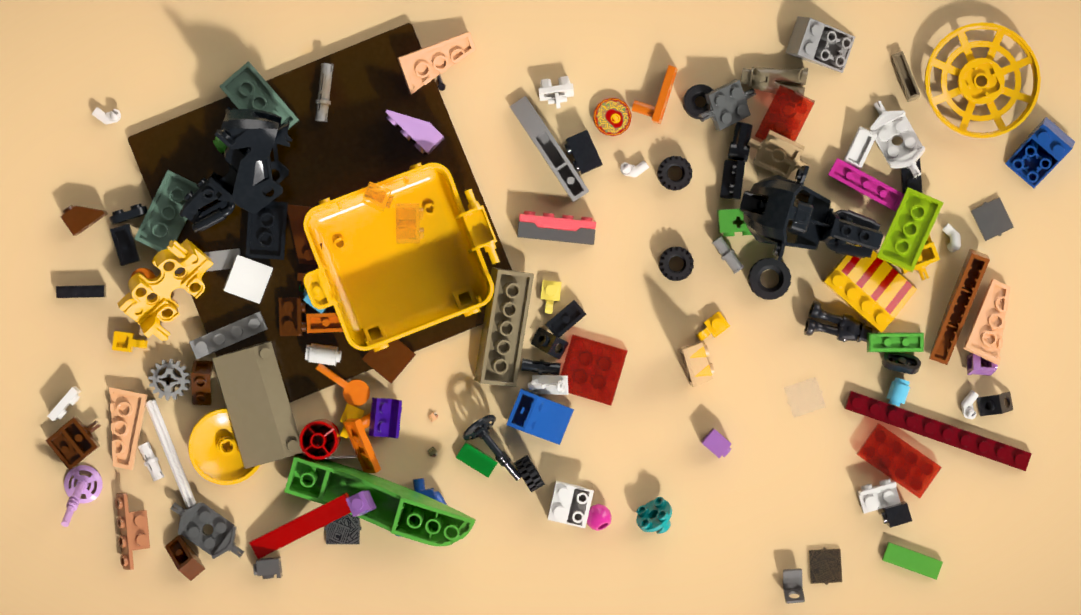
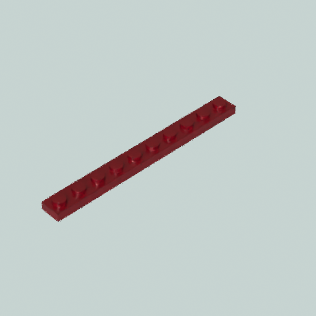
M850 391L844 409L1023 471H1026L1032 455L1030 452Z

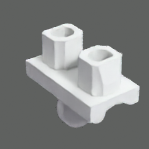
M568 76L558 78V86H552L551 79H542L540 88H538L540 101L548 100V104L556 103L557 109L561 108L560 103L567 102V97L574 96L573 83H570Z

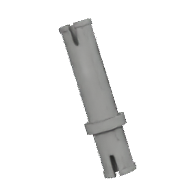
M321 63L318 99L315 102L317 104L315 121L327 122L329 105H331L329 100L333 64Z

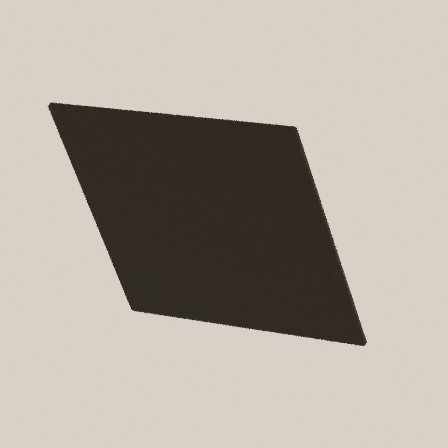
M406 23L266 81L299 119L288 130V135L293 139L292 142L288 141L291 144L290 147L277 144L279 161L290 172L279 183L283 187V193L273 201L288 202V205L315 207L323 199L330 198V200L407 172L410 170V166L421 162L422 165L439 163L450 171L465 212L469 211L467 206L469 203L464 191L472 189L474 197L480 206H484L497 240L495 251L500 261L492 265L488 252H485L484 247L480 248L490 276L492 267L512 270L435 79L433 78L429 83L420 87L412 95L409 93L398 57L422 49L411 23ZM321 63L334 65L329 100L331 105H329L327 122L315 121L317 110L315 102L318 99ZM229 97L205 105L128 138L129 145L152 201L167 170L196 184L203 177L207 179L213 172L222 177L229 172V163L224 158V152L221 154L213 143L216 137L214 135L218 129L221 130L226 116V108L230 106L232 109H238ZM390 110L430 122L444 136V139L430 154L426 151L422 154L414 146L416 142L412 138L408 140L400 132L402 128L399 125L395 127L386 118L388 116L386 111ZM273 148L270 153L271 162L274 161ZM272 169V178L277 180L280 177V172ZM272 189L270 192L266 194V196H272L274 194V190ZM218 199L203 206L201 212L219 202ZM235 205L233 212L225 220L202 232L198 231L196 233L192 229L193 223L187 220L177 240L179 244H182L188 239L202 252L240 248L241 256L245 257L248 211ZM288 213L285 260L248 258L273 268L260 304L223 291L231 269L206 271L202 276L205 285L204 292L197 299L191 295L207 334L261 311L268 328L267 330L215 352V355L217 357L265 341H271L289 403L336 384L315 369L318 363L305 360L306 347L311 345V343L338 347V351H342L341 361L337 362L336 366L323 365L344 380L373 369L362 360L369 350L361 351L353 348L347 342L344 332L307 333L306 331L303 332V336H280L279 298L302 297L303 301L305 298L304 292L299 291V285L302 281H297L298 273H309L317 269V265L299 264ZM306 303V313H303V320H306V314H317L320 312ZM486 305L479 307L480 312L467 317L461 314L402 337L399 340L413 352L482 325ZM333 306L327 307L324 313H336Z

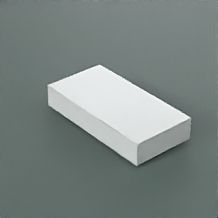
M859 126L843 161L861 169L877 134Z

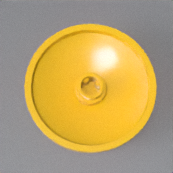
M226 408L210 411L202 416L192 428L188 440L189 458L196 471L206 480L220 485H233L248 479L259 468L260 465L244 469Z

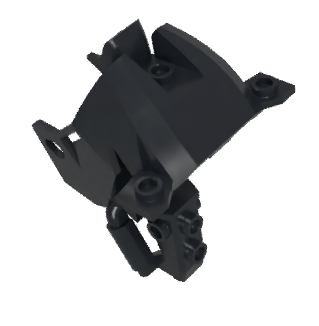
M230 106L226 108V116L221 130L218 129L214 135L227 145L224 151V158L229 163V172L224 177L215 172L207 179L203 177L196 185L198 189L195 192L190 191L184 197L185 203L179 213L182 218L185 216L193 223L192 229L195 233L198 231L202 232L225 220L233 212L235 205L256 214L283 193V187L279 183L289 175L290 171L279 161L277 144L290 147L291 144L288 141L292 142L293 139L288 135L289 121L281 124L282 117L263 110L232 109ZM273 148L274 161L271 162L270 153ZM272 169L280 172V177L277 180L272 178ZM272 189L274 190V194L272 196H266L268 192H270ZM218 199L219 202L201 212L203 206Z
M804 165L798 168L795 177L797 181L776 175L755 183L750 191L744 192L740 204V211L744 212V222L758 242L775 245L773 250L775 260H782L785 246L817 250L820 241L825 242L826 246L830 250L836 251L835 253L859 258H871L873 250L880 249L883 239V233L879 231L881 224L849 209L848 211H829L831 201L804 186L809 166ZM800 192L809 197L808 201L795 199L796 195ZM789 220L793 221L792 225L787 228ZM786 232L797 235L795 243L787 242Z

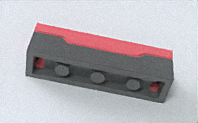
M524 211V214H520L517 237L594 245L596 222L592 221L593 218L581 217V220H573L574 216L562 215V218H554L555 214L543 213V216H535V212Z

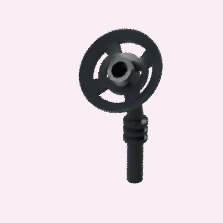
M487 415L474 422L463 433V439L466 441L478 437L483 439L496 456L495 459L498 463L505 467L516 481L521 478L520 473L512 465L508 455L500 450L489 435L490 432L488 430L495 423L496 417L494 415Z

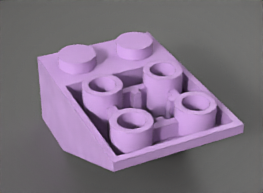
M390 110L386 111L388 114L386 118L395 127L399 125L402 128L400 132L408 140L412 138L416 142L414 146L422 154L425 151L430 154L444 139V136L430 122Z

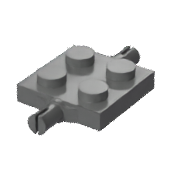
M735 79L705 94L708 110L699 114V117H701L699 118L700 121L703 122L711 118L716 130L720 131L750 116L747 99L756 95L755 90L751 88L744 92L740 80Z

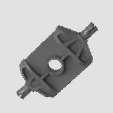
M199 502L188 509H183L176 503L170 508L181 517L178 534L183 535L210 554L213 559L227 551H231L239 558L245 552L237 547L234 542L237 526L203 502ZM206 524H210L213 527V533L210 535L205 534L203 531V527Z

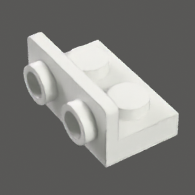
M885 479L879 481V485L873 487L872 484L861 486V490L857 491L863 513L901 503L896 482Z

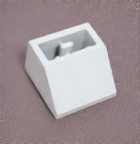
M556 480L548 520L585 528L594 491Z

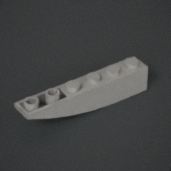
M524 96L510 106L511 110L572 202L589 192L588 188L527 97Z

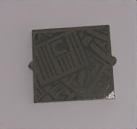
M824 547L821 550H809L810 584L825 583V585H828V583L842 582L840 548L826 549Z

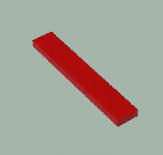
M345 493L250 541L249 544L256 557L260 559L351 513L346 498L350 497L349 494Z

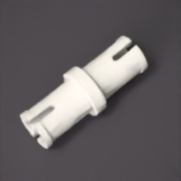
M146 442L138 446L145 461L144 465L147 466L153 482L165 477L159 466V459L155 457L150 443Z

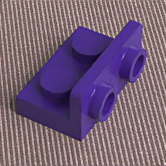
M372 397L369 436L399 437L402 400Z

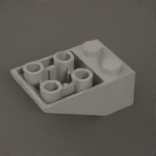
M798 16L785 53L843 73L855 37L812 18Z

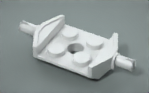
M878 101V104L876 102L874 106L879 113V117L870 127V131L877 134L875 141L890 168L907 167L912 172L914 178L917 175L920 176L921 173L916 165V161L924 153L925 147L922 146L905 115V111H886L881 101ZM900 137L903 143L898 146L894 145L892 139Z

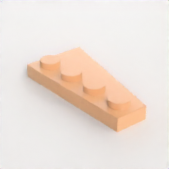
M469 31L398 57L411 95L476 50Z
M992 279L963 349L998 365L1001 358L999 356L1003 343L1002 335L1003 329H1005L1006 321L1004 320L1008 307L1010 287Z
M109 387L113 466L133 470L148 394Z

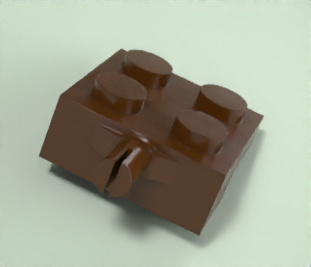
M76 416L45 441L65 466L71 470L100 447L99 443L94 439L93 432L101 427V425L97 424L98 421L95 420L87 427Z

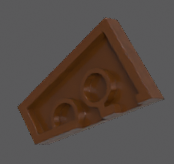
M288 205L287 212L299 264L317 265L303 225L306 214L313 207Z

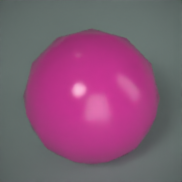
M601 504L592 505L589 510L587 525L596 531L608 527L612 520L610 510Z

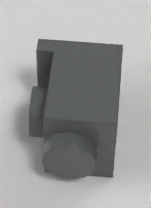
M281 557L257 559L256 564H253L254 576L257 575L262 576L263 579L274 578V575L277 574V578H281L283 576Z

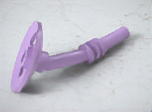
M80 465L67 473L64 480V488L69 500L66 504L67 510L61 522L62 526H69L72 515L77 510L79 503L92 502L100 495L103 481L99 472L93 467ZM79 471H89L93 475L89 478L86 475H80ZM73 475L74 478L72 479V482H71V488H69V480H70L71 476ZM94 481H97V489L95 493L92 494L91 492L94 489ZM91 482V488L90 490H88L87 488L89 487V483ZM81 494H85L86 499H81Z

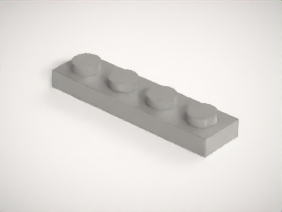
M260 311L194 339L189 343L196 359H199L268 328Z

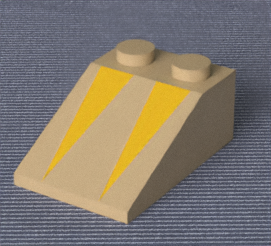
M698 342L679 348L687 377L692 387L699 386L713 379L712 375L715 374L713 364H709L707 356H710L707 345H703V342Z

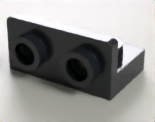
M724 161L720 191L721 198L741 199L745 161Z

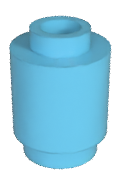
M895 377V380L891 382L886 397L890 399V404L899 407L901 403L905 404L910 390L909 381Z

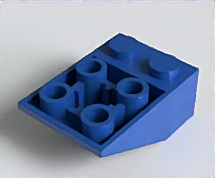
M1045 117L1005 164L1031 187L1035 188L1073 149L1075 141Z
M521 388L506 425L560 445L574 409Z

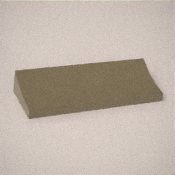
M492 267L491 278L494 284V293L485 308L474 380L482 384L516 387L534 274Z

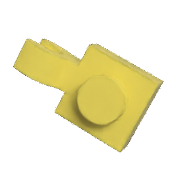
M542 281L540 299L546 300V314H552L554 301H560L562 282Z

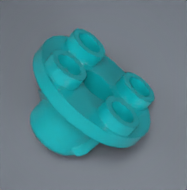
M657 497L655 500L637 509L636 522L642 531H655L657 534H662L670 528L672 507L663 497Z

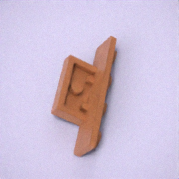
M117 493L115 506L118 509L117 526L120 528L118 539L122 551L120 562L123 569L134 570L132 551L150 548L147 510L129 512L127 493Z

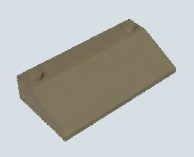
M265 341L211 358L244 469L302 453L298 430L271 341Z

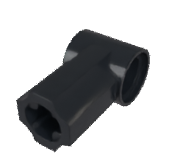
M736 122L733 141L730 143L728 152L729 159L747 162L750 146L747 144L751 137L753 125Z

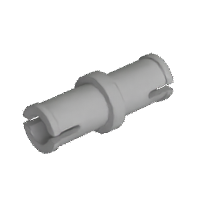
M722 236L712 242L721 254V259L726 261L734 274L744 267L734 254V249H730Z

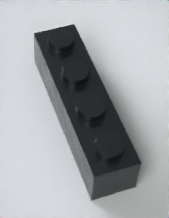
M106 285L56 286V298L106 297Z

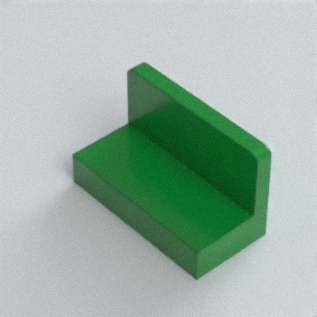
M467 441L456 456L458 460L488 478L498 464L496 459Z

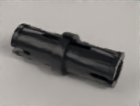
M523 359L521 371L537 372L539 375H542V373L559 375L561 363H549L541 359L540 361Z

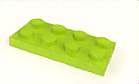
M908 187L877 258L913 273L944 202Z

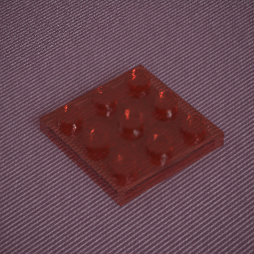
M572 334L561 375H568V392L611 406L628 350Z

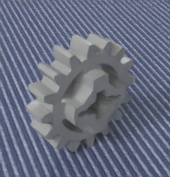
M164 359L162 360V365L159 363L155 364L157 369L150 370L153 376L148 377V379L153 380V383L149 384V387H155L153 394L160 393L158 398H162L165 395L167 401L170 399V396L176 400L177 394L183 396L182 390L189 389L186 383H190L191 380L187 379L186 376H189L190 372H184L186 366L180 367L181 361H177L174 364L173 359H170L169 363ZM167 367L163 375H158L163 368ZM175 368L180 372L182 377H179L175 373ZM170 374L171 378L178 381L171 382L169 385L168 381L161 378L169 377ZM158 382L164 386V391L159 387ZM181 384L178 390L172 392L175 385Z

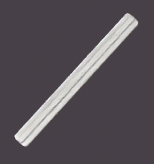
M152 399L147 401L145 405L187 508L192 507L196 504L195 498L156 400Z

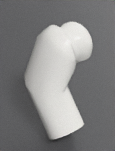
M97 107L92 113L94 117L106 125L116 123L121 119V113L117 109L105 113Z
M948 223L942 230L950 237V243L947 245L948 250L955 252L961 247V236Z
M973 390L961 402L962 414L967 419H974L976 417L973 403L979 395Z

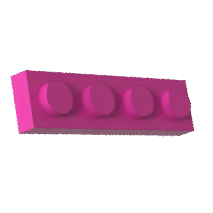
M836 158L828 173V176L894 212L905 195Z

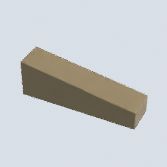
M903 51L891 55L907 102L918 99L920 93Z

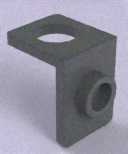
M801 568L783 570V592L787 604L805 602ZM798 594L799 597L790 598L789 595Z

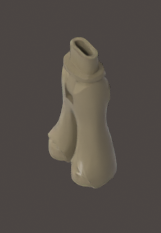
M743 68L741 83L748 84L750 88L777 94L795 103L802 104L805 87L784 85L776 81L806 85L808 68Z

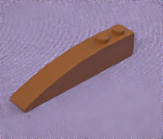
M969 249L945 310L929 359L948 365L990 259L988 255Z

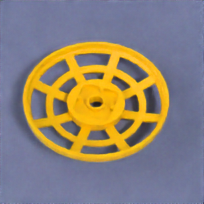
M981 22L962 26L949 33L937 44L928 59L924 83L929 105L943 124L961 135L972 138H991L1015 129L1028 117L1037 102L1041 77L1036 56L1022 37L1004 26ZM976 29L997 31L992 42L974 41L969 43L965 34L967 31ZM958 35L961 47L957 48L946 62L936 59L941 48ZM1006 35L1018 43L1027 57L1016 61L1009 51L1000 46L1003 36ZM987 47L989 51L986 58L975 59L971 48ZM997 51L1006 57L1010 63L1009 65L1000 68L993 61ZM964 52L967 63L961 69L952 66L951 63L954 59ZM1029 64L1033 73L1031 96L1020 92L1021 72L1019 68ZM932 66L942 70L941 89L943 94L934 98L930 89ZM1013 71L1015 75L1014 90L1004 86V75ZM947 73L958 77V87L950 91L947 89ZM978 76H983L986 79V84L983 87L978 86L976 83ZM961 94L968 101L965 111L961 110L951 98ZM1000 94L1011 97L1008 103L998 111L994 100ZM1016 100L1028 103L1021 115L1011 124L1005 126L1001 116L1011 109ZM946 101L953 111L963 117L960 126L957 127L948 121L936 105ZM976 104H986L990 115L979 116L972 113ZM970 120H994L998 130L979 133L967 131Z

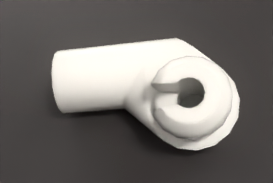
M644 160L636 166L627 162L620 165V171L623 175L634 178L649 168Z

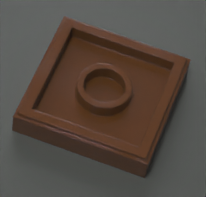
M399 339L389 342V347L374 352L373 349L369 350L362 358L364 362L391 384L416 355Z

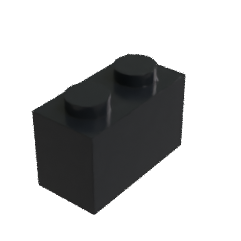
M588 130L566 139L567 143L564 146L568 155L572 154L575 159L572 164L576 172L580 171L582 175L603 165Z

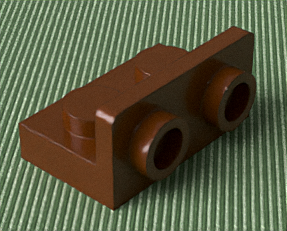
M302 297L279 298L280 336H303V332L307 331L306 320H303V313H306V302L302 301Z

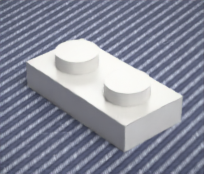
M76 386L72 387L47 417L52 421L61 420L68 412L66 411L67 407L70 404L73 406L79 400L80 396L78 395L81 390Z

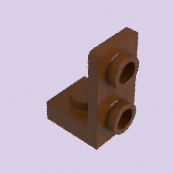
M193 361L191 370L193 405H211L212 361Z

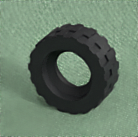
M774 258L758 260L749 271V286L752 292L762 299H778L788 291L791 285L789 268L784 262ZM767 269L775 270L779 275V282L773 288L764 287L760 281L762 272Z

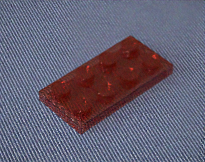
M879 423L856 454L918 498H921L942 468Z

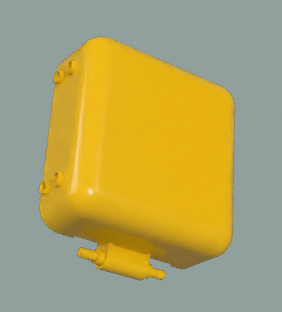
M420 162L410 166V170L347 195L330 200V198L319 201L318 206L310 209L304 218V232L319 268L307 273L304 277V286L310 301L316 309L334 307L347 342L357 350L367 351L373 349L374 352L389 347V342L461 314H464L465 317L480 312L479 307L486 305L493 296L494 284L480 248L484 247L485 252H488L492 265L500 261L495 251L497 240L484 206H480L474 197L472 189L464 191L469 203L467 205L469 211L465 212L450 171L439 163L422 165Z

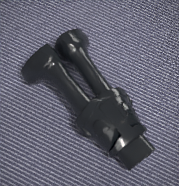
M815 300L811 305L808 316L835 323L837 327L822 324L808 318L804 329V334L807 336H811L814 332H824L837 336V340L843 342H867V333H872L871 327L865 326V323L854 319L852 315L844 314L839 316L828 313L821 308V303Z

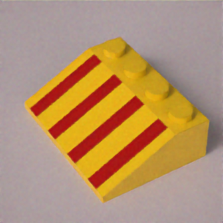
M875 251L872 252L871 258L845 255L823 279L822 283L873 328L882 333L917 289L886 261L877 258L878 254Z

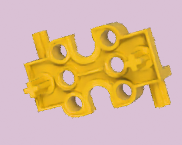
M188 239L182 244H179L176 240H171L167 249L161 250L153 257L152 263L160 269L158 277L148 279L143 274L136 273L128 281L130 292L117 303L118 307L125 314L129 315L140 325L143 334L148 338L154 334L162 341L168 340L170 332L160 325V320L171 322L179 315L177 309L179 305L170 297L173 290L183 288L196 299L205 290L202 276L213 265L211 258ZM177 268H184L181 274L174 273ZM150 293L156 294V297L154 299H147V296Z

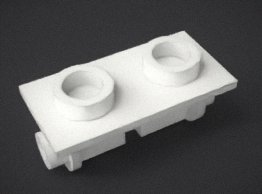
M532 375V381L528 383V389L534 394L568 395V375Z

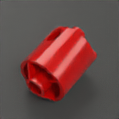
M317 419L310 422L303 428L299 437L302 451L313 459H325L331 456L341 441L337 426L327 419Z

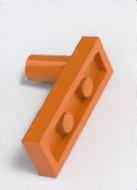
M668 65L656 106L635 100L632 111L650 116L654 123L661 124L678 69Z
M371 412L362 418L347 419L343 424L363 471L366 473L379 472L381 470L365 432V429L370 426Z

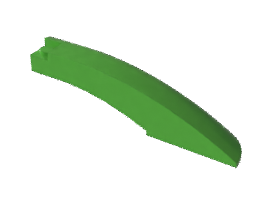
M296 454L294 456L284 491L288 494L325 504L345 493H348L351 497L361 491L369 490L377 508L356 517L382 527L392 534L431 546H448L463 539L471 531L476 519L446 504L394 482L327 459H313L303 454Z

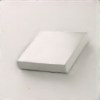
M236 254L223 291L260 304L273 268Z

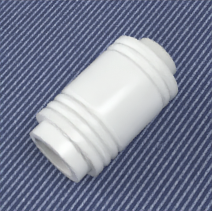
M311 343V345L306 347L305 360L312 363L336 366V363L341 361L342 351H338V347Z

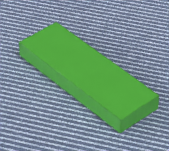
M867 333V352H924V333Z
M888 542L882 558L883 561L936 580L943 561Z

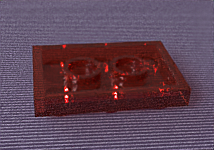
M780 85L755 137L764 140L771 130L795 142L815 101Z

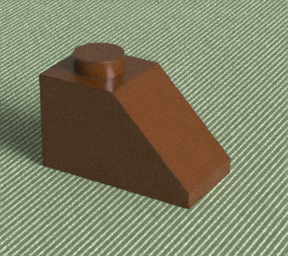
M71 205L63 210L64 214L60 217L73 236H77L108 213L104 210L81 206L73 207Z
M180 535L165 546L178 571L190 581L205 570L197 554Z

